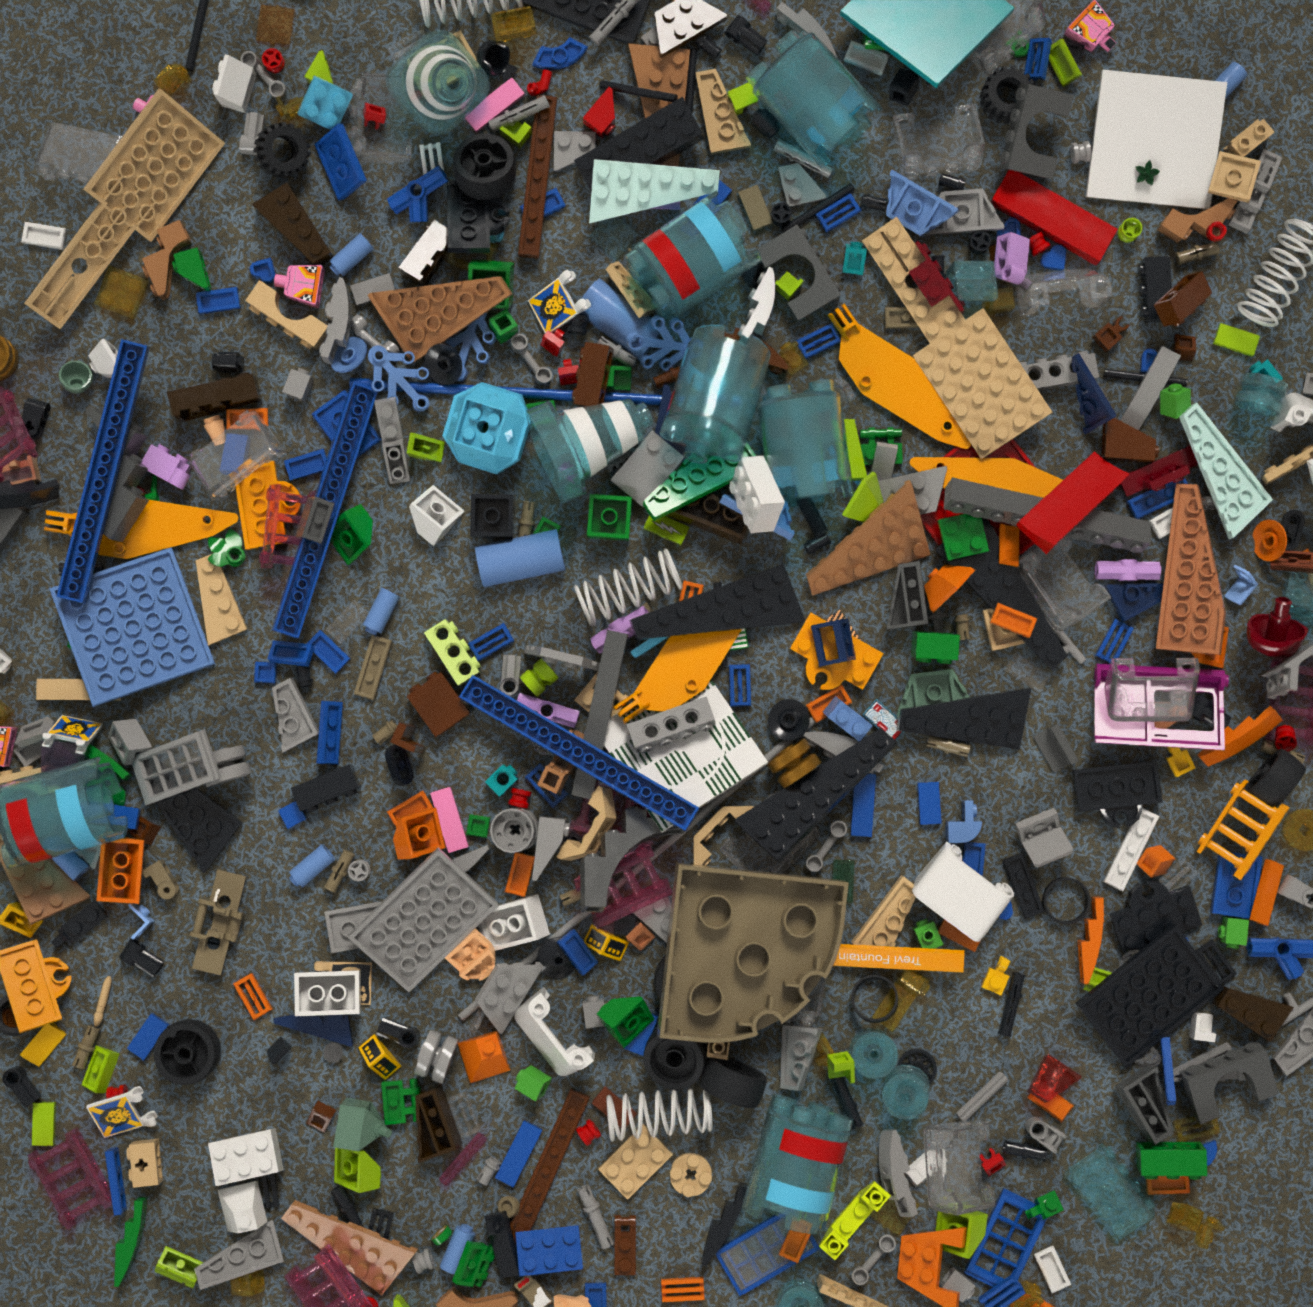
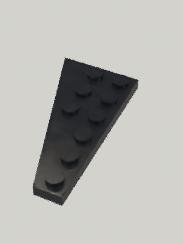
M1027 687L948 702L943 701L936 704L900 709L897 730L1020 750L1031 688Z
M153 757L143 761L148 776L157 773ZM160 761L162 770L170 768ZM174 771L164 774L169 789L178 786ZM159 776L150 779L154 795L164 791ZM181 776L183 784L189 782ZM197 787L155 802L177 836L186 845L191 856L195 858L203 873L207 872L243 823Z

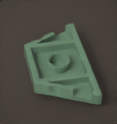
M953 669L910 674L896 718H899L900 709L936 704L943 701L948 702L967 698L969 695L963 684L959 682Z

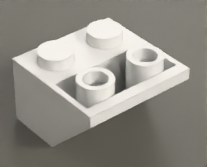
M225 54L223 61L221 60L219 63L218 80H215L213 83L212 91L222 107L246 113L257 73L253 67Z

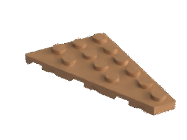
M499 276L369 293L368 297L404 353L410 351L414 354L415 360L413 363L426 355L430 347L450 339L511 296L512 292L503 278ZM406 354L409 361H411V356L409 354Z
M910 480L905 481V484L895 494L892 493L886 502L881 503L862 525L857 526L850 535L846 536L836 545L832 553L826 558L821 559L816 567H813L806 573L812 595L930 555Z

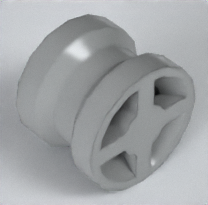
M1083 141L1082 144H1077L1076 142L1070 144V155L1073 164H1077L1079 161H1091L1089 141Z
M356 860L348 867V875L354 881L365 880L371 872L370 865L365 860Z
M429 1248L424 1249L421 1253L416 1252L413 1255L412 1260L417 1274L423 1273L425 1269H435L434 1259Z

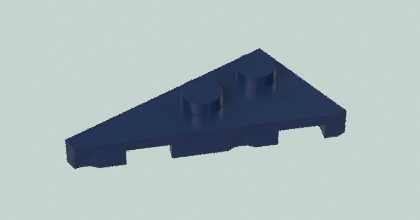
M295 1014L273 1018L274 1024L346 1046L354 1045L349 1014L295 1016Z

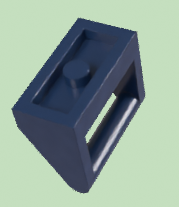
M848 618L811 625L819 667L856 660ZM833 626L839 659L826 661L820 628Z

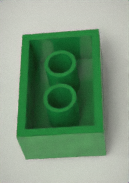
M1136 1142L1137 1169L1141 1176H1145V1179H1158V1176H1166L1167 1179H1180V1176H1188L1189 1179L1198 1180L1202 1179V1176H1207V1150L1201 1142H1159L1156 1145L1149 1142Z

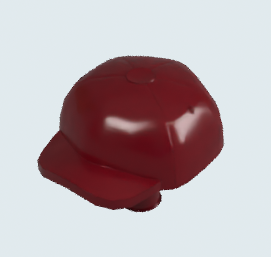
M1278 597L1275 599L1274 611H1271L1270 614H1255L1249 619L1247 623V640L1252 648L1266 656L1291 657L1299 651L1304 643L1308 628L1298 621L1291 619L1289 611L1292 601L1286 597Z

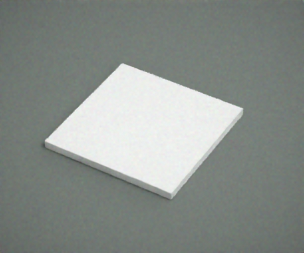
M1102 70L1085 197L1209 209L1212 194L1208 193V189L1217 162L1227 82ZM1150 160L1152 169L1155 168L1160 171L1159 174L1153 176V185L1147 184L1145 180L1136 183L1140 173L1136 171L1135 167L1142 166L1145 168V164Z

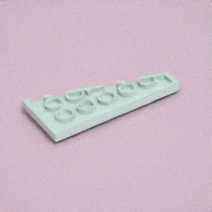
M594 159L589 223L718 192L720 170Z
M1194 403L1179 418L1228 539H1232L1273 499L1199 404Z

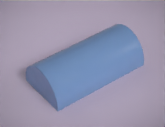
M601 278L597 279L581 298L588 299L591 307L579 313V315L588 317L590 324L616 344L621 345L628 353L637 357L639 361L652 347L643 346L638 351L632 350L626 343L628 334L638 332L643 337L655 339L661 337L659 331L651 325L652 318L649 315L638 318L625 297Z
M557 529L475 546L483 587L566 570Z

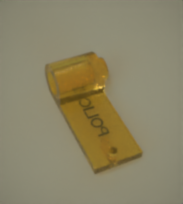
M904 969L894 983L899 1000L897 1010L891 1018L880 1024L893 1032L914 999L920 995L924 996L930 988V985H928L929 979L916 970ZM892 987L872 1015L873 1019L882 1018L893 1009L896 997Z

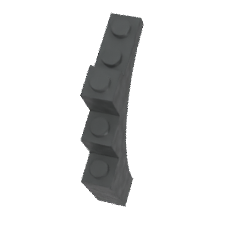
M89 406L85 413L99 429L104 408L99 406L97 409ZM131 422L103 532L109 539L123 542L149 501L143 496V491L137 488L148 468L142 464L143 460L136 456L148 436L141 431L142 427L134 422Z
M636 806L625 809L621 814V833L619 830H608L601 837V857L599 854L591 853L584 856L580 862L581 912H603L607 904V892L611 877L618 863L631 850L650 839L665 835L683 834L685 831L673 825L662 833L651 816L646 818V810Z

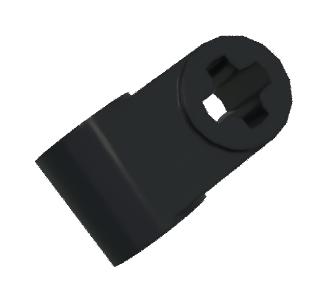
M27 398L19 424V431L22 435L30 440H37L42 436L46 420L49 416L47 412H50L51 408L50 403Z

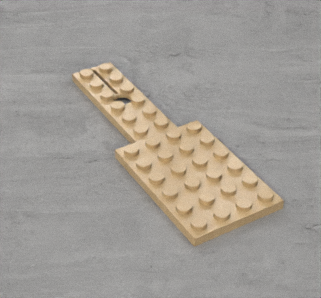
M158 89L83 190L100 203L24 304L61 329L134 230L152 242L158 234L157 229L164 226L225 143L162 89ZM77 258H83L86 261L87 268L83 273L76 274L72 270V262Z
M897 217L862 240L930 343L913 355L914 359L981 459L1053 413L984 308L965 320L950 296L934 307H931L918 287L909 288L906 285L905 279L909 271L923 263L925 258Z

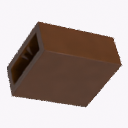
M435 671L426 677V683L421 686L418 683L409 689L410 694L406 697L433 735L439 737L470 715L471 712L463 700L459 698L458 693L443 672L437 673Z

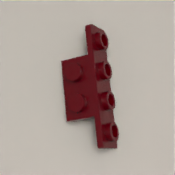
M919 241L915 242V245L925 258L923 263L909 271L918 288L931 307H934L950 296L961 314L965 312L963 307L966 305L960 295H954L952 292L953 284L948 277L946 279L942 277L940 272L943 270L937 260L932 262L928 256L931 254V251L925 243L921 245Z
M1191 445L1130 472V475L1121 484L1125 496H1130L1143 489L1159 491L1164 489L1167 483L1172 481L1176 483L1184 480V476L1190 474L1189 469L1198 465Z

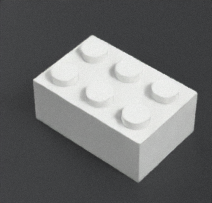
M764 456L740 457L738 465L735 467L734 477L729 485L730 492L736 499L737 508L740 509L743 521L748 526L750 533L774 531L785 503Z
M361 970L294 973L295 1016L361 1013Z
M276 1128L208 1143L216 1186L284 1170Z

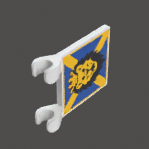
M565 270L559 278L528 300L545 333L547 330L552 333L579 313L591 307L588 299H580L574 304L565 287V284L576 279L574 271Z
M62 715L47 733H43L42 738L44 742L42 746L51 748L55 739L70 741L77 745L75 753L84 755L88 745L102 728L103 723Z
M140 1086L133 1088L127 1093L87 1105V1110L104 1138L142 1126L152 1127L156 1125L157 1121L155 1119L158 1118V1115L155 1111H150L140 1117L132 1103L140 1102L143 1099L141 1094L144 1091Z

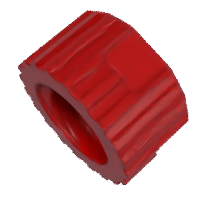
M1215 221L1207 227L1206 236L1209 240L1218 242L1226 235L1227 228L1221 222ZM1214 227L1220 230L1219 236L1213 235L1212 229Z

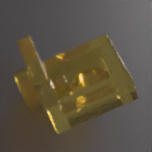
M167 64L153 81L159 89H162L171 96L182 83H190L191 78L181 64Z
M263 1270L230 1280L232 1295L253 1296L265 1290Z

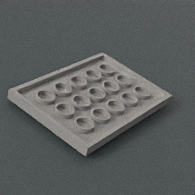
M438 847L348 935V938L405 990L410 992L499 904Z

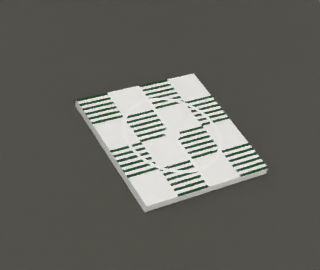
M712 680L709 681L702 692L684 703L686 704L707 696L716 723L712 729L705 732L696 731L691 737L686 739L679 737L666 746H654L651 751L646 753H636L626 724L660 713L659 711L645 710L624 724L622 720L638 709L636 707L623 717H619L618 713L610 718L605 741V748L612 757L699 808L768 764V761ZM692 715L686 721L688 723H695L698 718ZM672 722L669 723L666 728L672 731L675 730L678 725ZM652 729L646 735L653 738L658 732ZM646 809L662 833L673 826L670 822Z

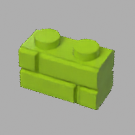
M166 1246L154 1272L194 1288L197 1282L194 1268L203 1262Z

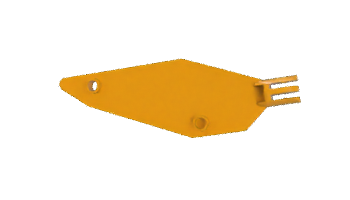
M845 303L841 307L851 323L847 321L839 308L834 310L844 328L840 326L832 313L828 314V317L841 335L839 361L864 396L937 441L963 449H968L971 446L970 441L913 357L858 324ZM944 423H950L951 429L946 430Z
M913 457L909 462L910 466L918 472L937 468V465L947 466L948 469L943 483L944 489L953 477L1044 498L1063 481L1015 458Z
M149 500L123 542L111 540L103 534L98 555L130 559L208 538L238 522L239 517L236 513ZM46 510V515L62 517L64 520L45 518V523L63 526V528L44 526V531L72 536L77 513L70 514ZM206 516H209L211 518L210 523H207L205 521Z
M742 629L669 637L635 692L613 706L616 711L630 701H633L618 712L619 717H623L636 707L638 708L622 720L624 724L645 710L663 712L684 704L702 692Z

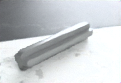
M998 1072L957 1111V1116L965 1122L1008 1081V1078L1002 1072Z

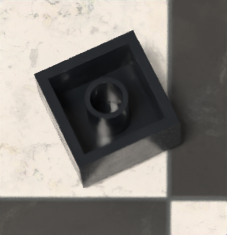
M471 494L470 536L482 539L514 538V495Z

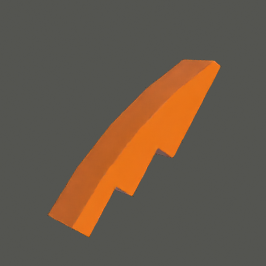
M1269 706L1255 720L1248 716L1234 730L1227 726L1224 729V751L1203 749L1198 756L1209 767L1246 749L1283 720L1276 710Z
M1100 896L1091 897L1092 918H1084L1086 939L1077 940L1080 982L1083 984H1089L1102 941L1104 898Z

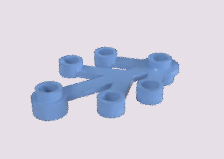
M487 313L468 325L466 331L444 342L453 348L463 343L459 353L462 360V373L457 382L464 381L468 376L465 364L471 345L477 353L476 359L478 362L487 364L490 360V355L484 350L475 333L479 325L483 332V341L489 345L495 343L496 335L490 330L485 321ZM491 334L492 339L487 341L486 337ZM482 354H486L485 360H480Z
M659 315L652 317L651 325L659 331L663 339L643 337L638 332H632L626 338L627 345L634 351L640 350L643 346L660 348L651 355L645 354L641 357L640 363L646 369L651 368L659 360V366L664 371H669V368L684 357L685 351L690 345L692 347L687 350V358L696 357L701 349L700 343L696 338H689L683 328L684 324L679 318H673L669 323L670 328L677 332L682 342L674 341L665 326V320ZM660 320V323L655 325L656 321ZM679 322V325L674 328V325ZM672 350H678V352H676L670 358L664 357ZM650 359L649 363L645 364V361Z
M377 345L372 347L368 352V360L374 365L373 382L371 383L372 390L380 392L384 389V382L381 380L383 367L388 373L387 398L396 397L398 405L399 399L396 396V385L398 384L412 399V408L415 411L423 412L429 407L428 398L424 395H419L403 377L425 380L429 376L428 369L425 367L418 369L394 368L389 361H402L404 364L409 365L415 360L414 354L410 351L405 353H389L383 346ZM380 352L382 359H376L375 353ZM406 354H409L412 359L410 362L405 360L404 357ZM420 370L425 371V377L419 376ZM375 382H379L381 384L380 389H376L374 387ZM419 399H422L425 402V405L423 407H420L418 405Z

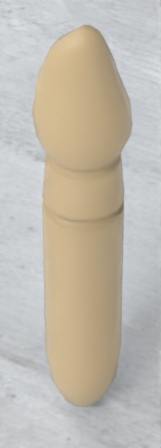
M110 976L106 977L102 985L94 1014L95 1027L99 1026L103 1020V1013L112 984Z

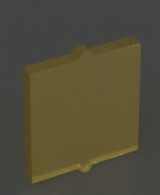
M887 1200L878 1212L873 1210L870 1214L872 1218L882 1224L883 1228L887 1227L897 1235L901 1234L911 1217H901L899 1215L894 1200Z

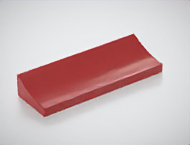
M1008 170L990 201L994 208L1012 218L1018 219L1020 223L1038 233L1042 231L1048 239L1095 266L1101 261L1118 230L1020 172Z
M1094 451L1020 519L1016 526L1047 555L1115 491L1130 473L1110 464Z

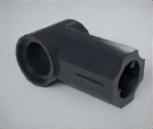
M737 15L724 31L729 39H734V43H740L756 56L760 54L768 41L751 28L750 23L740 15Z
M1196 694L1187 709L1190 713L1188 715H1193L1195 720L1203 721L1213 728V703ZM1224 713V729L1231 720V717Z
M130 938L119 958L128 965L136 966L150 976L155 977L165 961L146 950L145 945H139V941Z
M386 1017L382 1018L376 1034L399 1043L404 1048L413 1047L419 1042L421 1037L420 1031L417 1028L406 1026ZM406 1032H411L414 1035L413 1042H408L405 1039Z
M14 1066L3 1074L2 1081L4 1085L12 1089L25 1108L42 1097L28 1078L27 1072L23 1067ZM12 1072H16L18 1074V1082L12 1079Z

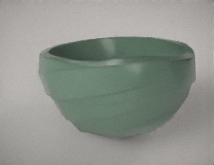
M69 361L61 367L59 381L67 391L80 394L86 391L92 384L93 373L84 362Z

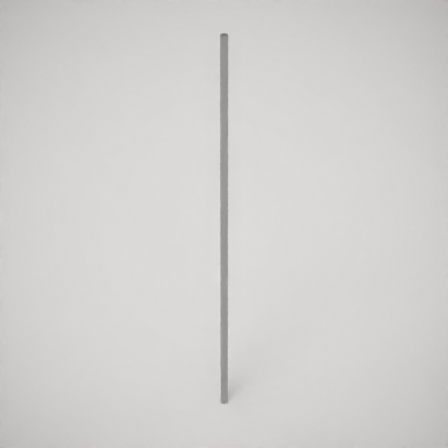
M811 717L808 729L816 723ZM782 740L764 757L770 762L779 752L795 740ZM756 771L743 781L739 782L723 794L719 795L718 797L710 801L708 804H706L702 809H700L687 831H689L693 826H695L700 820H702L706 815H708L713 809H715L719 804H721L726 798H728L732 793H734L739 787H741L745 782H747L758 771ZM686 832L667 837L609 886L607 899ZM580 911L548 939L563 937L592 912ZM540 946L520 963L524 965L533 963L537 959V952ZM475 1000L458 1016L464 1021L480 1006Z

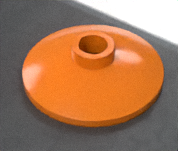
M1275 520L1261 521L1255 527L1252 534L1255 541L1254 552L1264 561H1275L1283 555L1287 546L1285 529Z

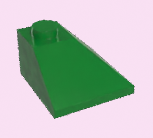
M362 504L344 511L337 518L330 539L348 566L371 545L373 520Z
M641 996L611 999L596 1013L601 1023L623 1048L654 1020L653 1015Z

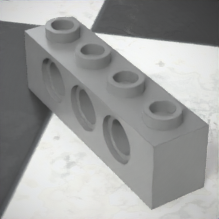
M1088 351L1078 352L1095 380H1097L1099 373L1095 353L1088 354ZM1067 355L1057 356L1052 361H1047V358L1034 361L1035 364L1029 365L1026 362H1020L1027 374L1030 371L1037 374L1038 379L1032 380L1038 391L1078 383L1077 373L1071 372L1069 368L1070 364H1072V358H1068ZM1049 368H1055L1058 371V376H1051Z
M706 696L626 725L636 753H646L651 751L654 746L669 745L674 739L679 737L686 739L691 737L696 731H708L716 723ZM692 715L698 718L695 723H688L686 721ZM669 723H676L678 726L675 730L670 731L666 728ZM649 730H656L658 733L655 737L650 738L646 735Z

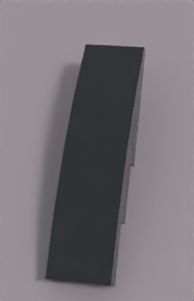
M56 479L36 485L33 480L13 486L9 480L0 482V509L18 508L58 499L60 485Z
M738 1183L734 1202L725 1200L720 1221L711 1220L701 1259L702 1265L706 1266L731 1232L747 1193L748 1186L746 1183Z

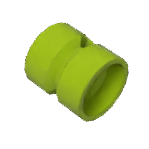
M540 658L533 665V670L524 672L520 679L538 697L546 690V685L551 686L559 677Z

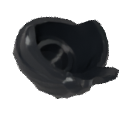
M487 40L477 51L478 66L487 75L498 76L504 74L506 79L509 80L512 78L511 73L514 74L518 70L516 66L509 64V47L498 40Z

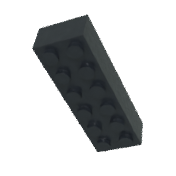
M682 96L575 159L574 162L592 193L594 159L661 165L704 140L705 137Z

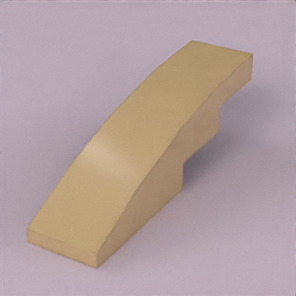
M37 679L36 700H90L83 679Z

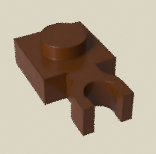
M1122 316L1113 322V326L1108 322L1092 337L1105 353L1123 338L1119 333L1130 326L1129 324L1124 327L1119 325V321L1123 318Z

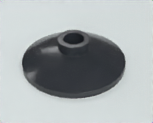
M439 343L433 345L427 351L425 367L429 371V376L435 382L449 385L459 379L462 373V360L459 353L452 346Z
M781 700L770 710L768 716L769 728L779 739L785 741L796 740L802 737L808 730L810 724L809 712L797 700ZM792 717L794 722L790 725L787 724V718Z
M562 937L548 939L540 946L537 952V962L543 965L542 973L551 978H564L575 970L574 965L557 944ZM557 957L562 958V961L560 963L555 962V959Z

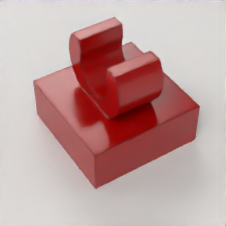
M365 102L363 108L364 126L367 127L369 121H375L374 127L377 130L380 127V123L384 124L385 108Z
M559 328L554 334L547 330L543 335L540 346L557 357L565 342L562 339L565 333Z
M571 359L563 360L564 367L558 368L561 386L577 383L576 372L579 366H572Z
M989 1148L992 1154L990 1159H985L980 1154V1159L983 1162L981 1165L989 1177L1006 1166L1000 1153L996 1154L992 1148Z

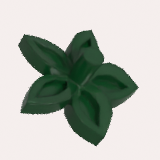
M1150 160L1145 164V168L1142 166L1135 167L1136 171L1140 173L1136 183L1145 180L1147 184L1153 185V176L1159 174L1160 171L1155 168L1152 169Z

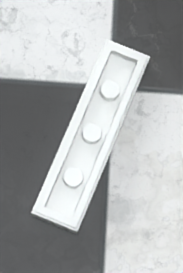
M1142 808L1139 820L1129 827L1107 872L1104 883L1124 891L1159 818L1158 815Z

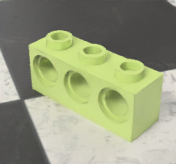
M445 619L424 633L457 685L461 686L469 681L472 675L476 676L481 673L478 669L481 665L475 656L470 657L467 652L470 648L464 639L460 640L456 635L459 631L453 621L449 623ZM447 629L448 637L440 640L438 637L439 630ZM458 646L460 649L459 655L454 658L449 655L450 648ZM465 663L471 666V672L468 675H463L460 672V667Z

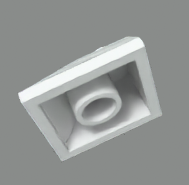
M106 339L100 340L88 355L92 361L89 364L93 371L104 377L112 378L118 351Z
M434 485L409 506L417 533L433 546L447 534L465 512Z
M258 1181L218 1190L228 1232L242 1233L256 1230L268 1222Z

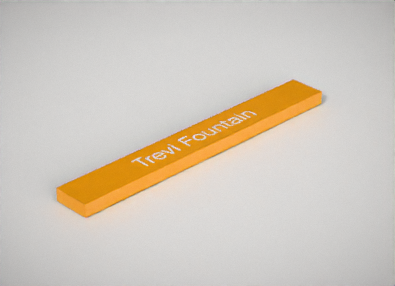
M840 944L833 966L964 973V950Z

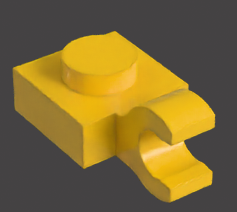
M1167 747L1171 756L1166 759L1175 777H1179L1196 768L1187 749L1180 750V748Z
M1000 956L996 968H988L981 987L1002 995L1010 977L1004 973L1009 966L1010 960Z

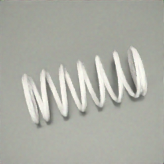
M419 0L425 26L430 28L429 0ZM433 0L439 18L445 25L447 21L445 0H441L442 11L438 0ZM450 0L457 20L461 21V0H457V7L455 1ZM466 0L472 16L476 18L478 15L477 0H473V5L471 0ZM483 0L487 12L492 15L493 0H489V4L487 0ZM499 0L503 10L507 12L509 0H505V2L504 0ZM518 0L517 4L522 9V0Z
M1288 219L1284 222V226L1292 236L1278 234L1276 237L1285 247L1309 254L1311 258L1309 263L1302 264L1292 254L1280 248L1272 247L1268 249L1270 255L1278 261L1294 267H1300L1303 275L1293 277L1287 270L1269 261L1261 262V266L1266 272L1278 278L1293 281L1295 288L1292 291H1286L1270 278L1254 275V282L1264 289L1284 294L1287 302L1280 305L1258 290L1246 289L1245 292L1249 298L1262 305L1276 308L1279 312V316L1276 317L1268 309L1249 301L1237 303L1238 310L1251 321L1267 327L1279 325L1278 321L1283 318L1281 308L1291 304L1288 294L1298 291L1299 285L1297 280L1304 279L1306 277L1305 267L1313 264V250H1310L1302 243L1305 242L1313 245V241L1296 234L1290 229L1288 224L1296 225L1313 236V225L1299 219ZM1280 237L1293 241L1294 243L1301 246L1303 249L1288 244L1287 242L1283 241ZM1273 251L1279 252L1289 257L1294 262L1281 258L1280 256L1276 255ZM1266 265L1278 269L1285 275H1281L1277 272H1274L1273 270L1269 269ZM1258 279L1264 280V281H1266V282L1272 284L1273 286H1275V287L1278 288V289L1272 288V287H1270V286H1268V285L1262 283V282L1259 281ZM1251 293H1254V294H1257V295L1261 296L1262 298L1266 299L1268 302L1263 301V300H1261V299L1255 297V296L1252 295ZM1241 305L1255 307L1268 314L1271 318L1254 314Z
M664 548L663 552H658L666 588L647 557L643 558L651 594L632 563L628 564L636 600L617 569L613 570V575L621 605L604 576L599 575L598 582L605 609L589 582L584 581L583 588L590 611L589 614L579 587L575 585L574 589L589 626L593 627L596 624L589 591L600 611L608 620L611 618V612L604 586L618 610L623 614L626 612V606L620 582L633 604L638 608L641 605L635 576L647 597L653 602L656 599L650 571L661 590L669 596L671 588L666 571L667 567L678 589L682 591L683 586L668 549Z
M691 1087L688 1089L686 1129L677 1091L672 1090L670 1130L665 1116L661 1093L657 1090L655 1093L654 1132L643 1092L639 1094L637 1132L628 1095L626 1093L623 1095L621 1134L612 1096L608 1095L606 1097L609 1136L612 1142L615 1140L614 1127L620 1141L625 1137L626 1110H628L632 1133L636 1139L640 1138L642 1132L643 1110L648 1131L653 1138L658 1133L659 1108L664 1129L669 1136L674 1132L675 1111H677L680 1127L686 1135L691 1128L692 1109L697 1128L701 1133H704L706 1128L711 1132L713 1128L710 1094L703 1090L704 1118L703 1127H701L693 1089Z

